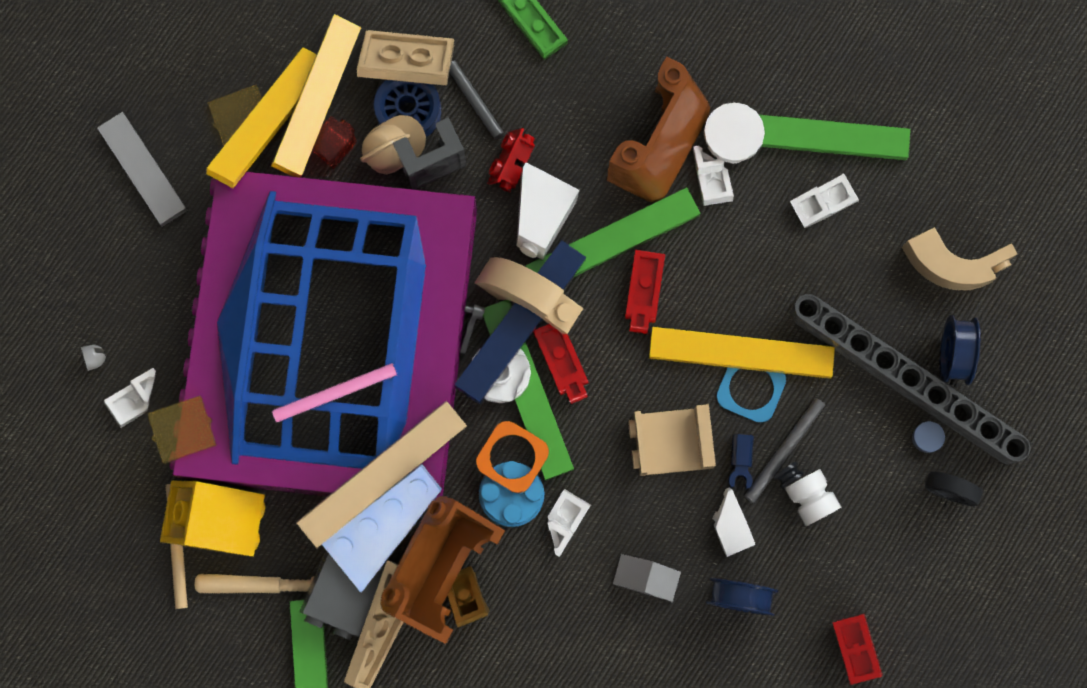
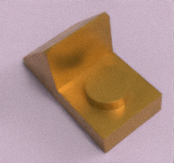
M472 566L460 570L447 594L458 628L488 616L490 612L482 596Z

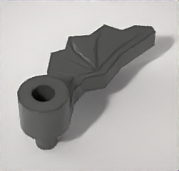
M475 304L473 308L465 306L464 312L471 313L464 332L460 349L461 354L466 353L476 319L482 320L485 307Z

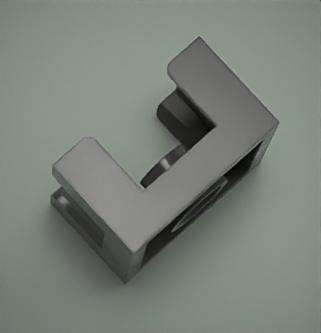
M449 117L436 123V128L441 136L439 139L441 147L418 158L408 138L404 137L393 142V146L403 165L402 169L412 190L467 166L464 148Z

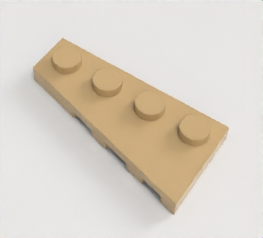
M388 560L344 680L345 683L354 688H371L403 624L402 621L385 613L381 608V595L398 566Z

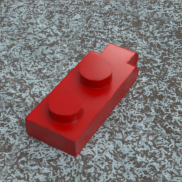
M635 250L625 319L631 320L630 332L647 334L649 322L655 323L665 254Z
M550 324L535 329L533 331L559 394L563 395L566 393L571 404L587 398L588 395L584 385L589 384L568 334H562Z

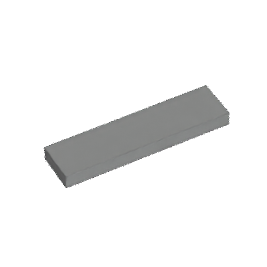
M123 112L97 127L162 227L188 211Z

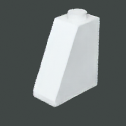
M525 163L521 176L516 246L525 255L531 258L538 257L543 260L576 204L579 190L528 163Z

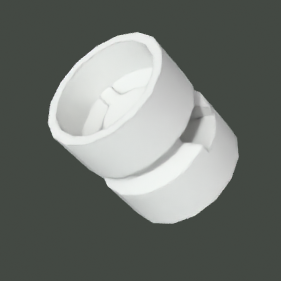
M821 469L785 487L790 499L794 503L801 504L798 513L805 526L841 508L835 494L825 491L828 484Z

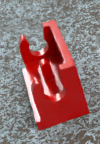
M865 613L833 622L850 684L882 677L881 667Z

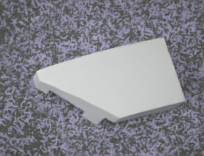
M693 146L703 206L733 201L734 195L728 169L724 168L725 161L720 158L714 159L704 153L703 148Z
M154 368L131 380V385L104 400V404L120 428L148 411L156 375Z
M730 487L725 489L724 499L720 508L712 518L715 521L714 528L727 557L756 545L738 501Z
M565 489L548 515L549 521L547 522L555 547V555L559 557L591 506Z

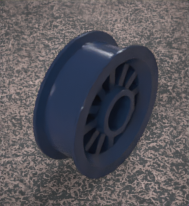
M385 80L376 92L374 111L379 125L393 117L405 115L418 120L424 128L426 137L436 129V123L441 118V104L438 92L433 84ZM404 89V93L401 94L399 90ZM405 103H413L416 106L409 113H404L400 110L401 106Z
M950 315L946 320L941 339L939 361L940 377L944 383L950 378L964 380L966 385H970L975 377L981 339L980 324L975 317L969 322L956 320L953 315Z
M709 578L714 583L711 601H707L705 604L748 613L775 616L770 610L773 593H778V590L743 582Z

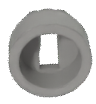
M88 345L81 347L88 371L103 365L106 356L103 354L104 350L100 346Z

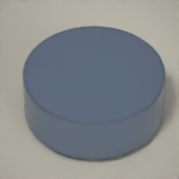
M927 421L914 429L912 441L919 451L932 453L943 446L945 433L939 424Z

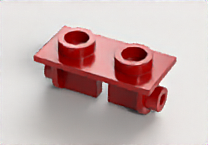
M523 128L513 130L505 135L501 143L502 153L499 159L496 158L490 166L488 174L491 176L487 184L501 183L500 188L506 192L516 188L523 168L517 166L515 162L517 160L523 164L527 163L535 147L533 143L535 138L533 136L524 134L522 137Z

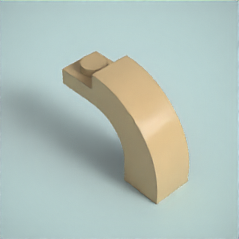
M935 227L908 240L902 246L913 267L923 277L936 285L953 290H972L990 284L996 279L995 274L1011 266L1010 260L1017 255L1014 246L1009 244L980 259L968 260L960 258L946 248Z
M490 258L474 282L497 300H509L527 308L562 334H568L583 310L581 306L563 294L564 290L550 280L523 265L504 258Z

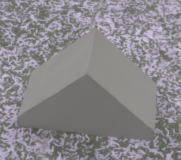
M621 554L613 584L673 602L681 572L653 561Z

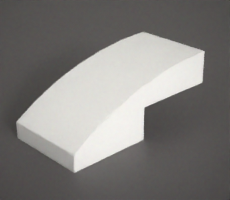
M842 174L819 188L815 187L790 202L804 228L855 204L859 199L845 174Z

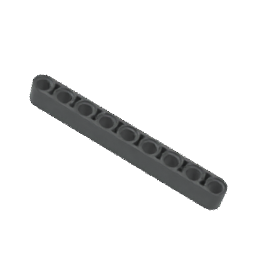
M805 294L800 296L793 304L791 317L797 325L828 346L835 347V350L1000 462L1014 464L1024 460L1029 455L1030 443L1025 436L812 294ZM799 305H810L813 309V316H803L799 311ZM825 322H835L839 328L838 334L828 333L825 329ZM852 338H858L863 342L864 350L862 352L855 351L851 347L850 341ZM878 355L888 358L890 362L889 369H882L877 365L876 357ZM903 372L911 373L914 376L915 385L913 387L907 386L903 382ZM930 389H934L940 394V404H934L929 400L928 392ZM955 407H961L965 410L967 414L965 422L959 421L955 417ZM982 424H986L992 429L991 439H986L982 436L980 432ZM1009 441L1015 443L1018 447V455L1016 457L1011 456L1007 451V443Z

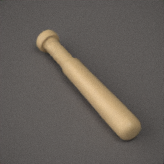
M199 574L195 578V590L198 593L307 592L314 576L311 577V580H284L281 577Z

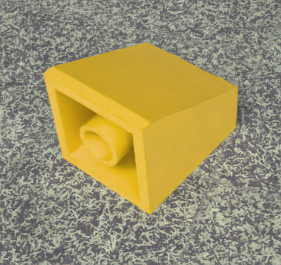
M171 481L160 542L254 557V552L260 542L258 530L260 520L265 513V494L197 481Z

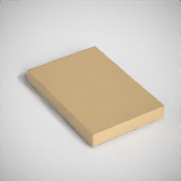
M366 30L357 66V77L447 86L454 50V39Z

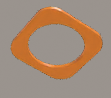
M504 421L495 427L480 451L476 465L483 475L514 493H522L531 486L547 460L549 449L542 439L513 422ZM516 435L526 439L532 445L535 452V463L528 474L517 479H508L499 475L492 467L490 461L493 445L502 437Z

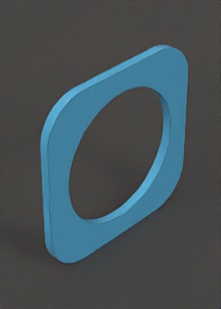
M728 367L717 392L719 405L726 410L758 423L768 421L773 416L786 384L785 374L766 372L773 382L772 398L764 407L748 410L737 405L731 397L729 390L730 381L739 369Z

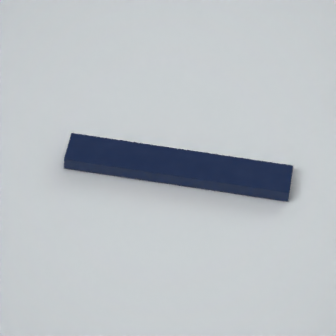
M561 240L538 271V274L564 290L586 261V257ZM514 303L456 381L454 387L480 405L539 325L542 318L527 308Z

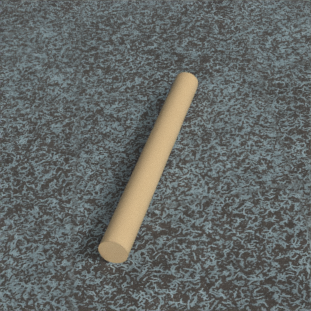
M171 484L166 485L167 500ZM170 544L175 609L188 608L183 546Z

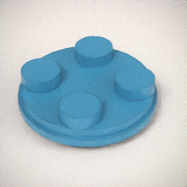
M514 461L501 463L493 467L499 475L508 479L521 478L531 470L530 467ZM537 475L525 492L514 493L484 476L479 488V501L482 510L493 522L506 527H518L529 523L540 512L544 502V487L540 477Z

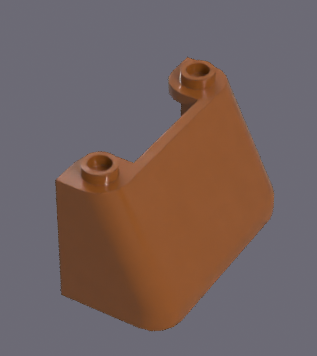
M667 56L659 69L657 76L658 85L655 88V92L663 98L661 111L664 113L646 146L633 140L621 143L609 161L607 181L652 203L664 199L669 192L710 112L709 102L685 66Z
M446 496L436 498L429 504L420 525L381 595L382 610L446 644L453 631L445 623V615L449 616L451 610L442 606L470 551L481 554L483 551L481 546L484 543L493 542L498 544L505 530L454 499Z

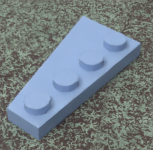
M421 464L322 545L358 590L362 592L442 488Z

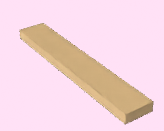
M445 401L296 522L297 525L318 548L467 425L451 405Z

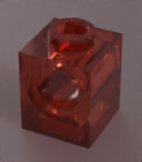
M330 116L322 125L312 152L334 169L357 144L353 134L355 132L354 128L344 119L338 122L334 117Z

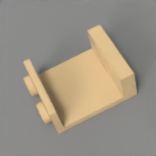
M709 404L696 405L694 409L641 414V411H635L633 414L634 420H628L630 438H636L637 450L632 451L633 469H639L640 476L713 469L716 466Z

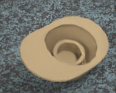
M399 115L387 120L372 129L365 137L362 144L363 156L360 158L361 161L366 162L372 169L381 174H390L403 168V165L393 146V142L404 137L408 138L418 158L421 156L426 144L424 128L418 120L410 116Z

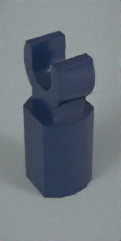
M733 435L731 466L734 467V472L728 478L730 488L735 486V478L737 476L745 479V489H750L753 479L748 472V468L752 467L754 440L752 435Z

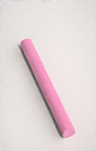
M393 363L272 410L275 421L280 422L396 376L397 373Z

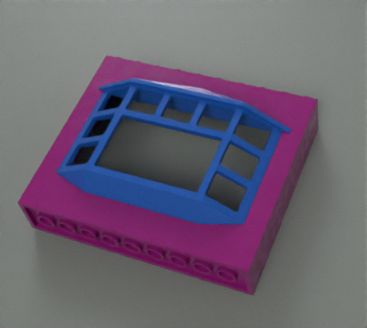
M246 172L234 188L214 178L211 179L210 195L213 196L212 208L208 207L206 211V225L209 226L208 237L203 238L201 245V254L205 258L203 267H199L197 272V285L200 286L199 298L195 297L193 301L192 314L196 316L194 328H190L188 334V346L192 347L190 358H186L184 362L183 374L184 377H187L186 388L181 389L179 395V407L183 409L181 420H177L175 424L174 437L178 439L177 450L171 453L170 469L173 470L174 476L185 481L329 496L445 401L454 409L456 393L454 384L458 377L465 318L464 308L467 302L477 218L475 196ZM277 214L312 218L305 246L270 243L272 228ZM323 219L358 223L352 251L316 248ZM369 224L405 228L398 257L362 253ZM269 254L303 258L299 293L297 296L263 293ZM315 259L396 267L397 276L385 366L393 363L397 375L383 380L380 406L328 402L310 409L331 413L328 451L293 447V416L282 420L280 446L246 442L244 438L248 403L282 407L303 399L296 398L295 393L313 261ZM262 303L296 307L292 344L290 346L257 342ZM255 353L289 356L284 396L249 393ZM343 413L378 417L375 456L341 453L339 451L340 423ZM450 440L421 463L442 488L436 498L443 496Z

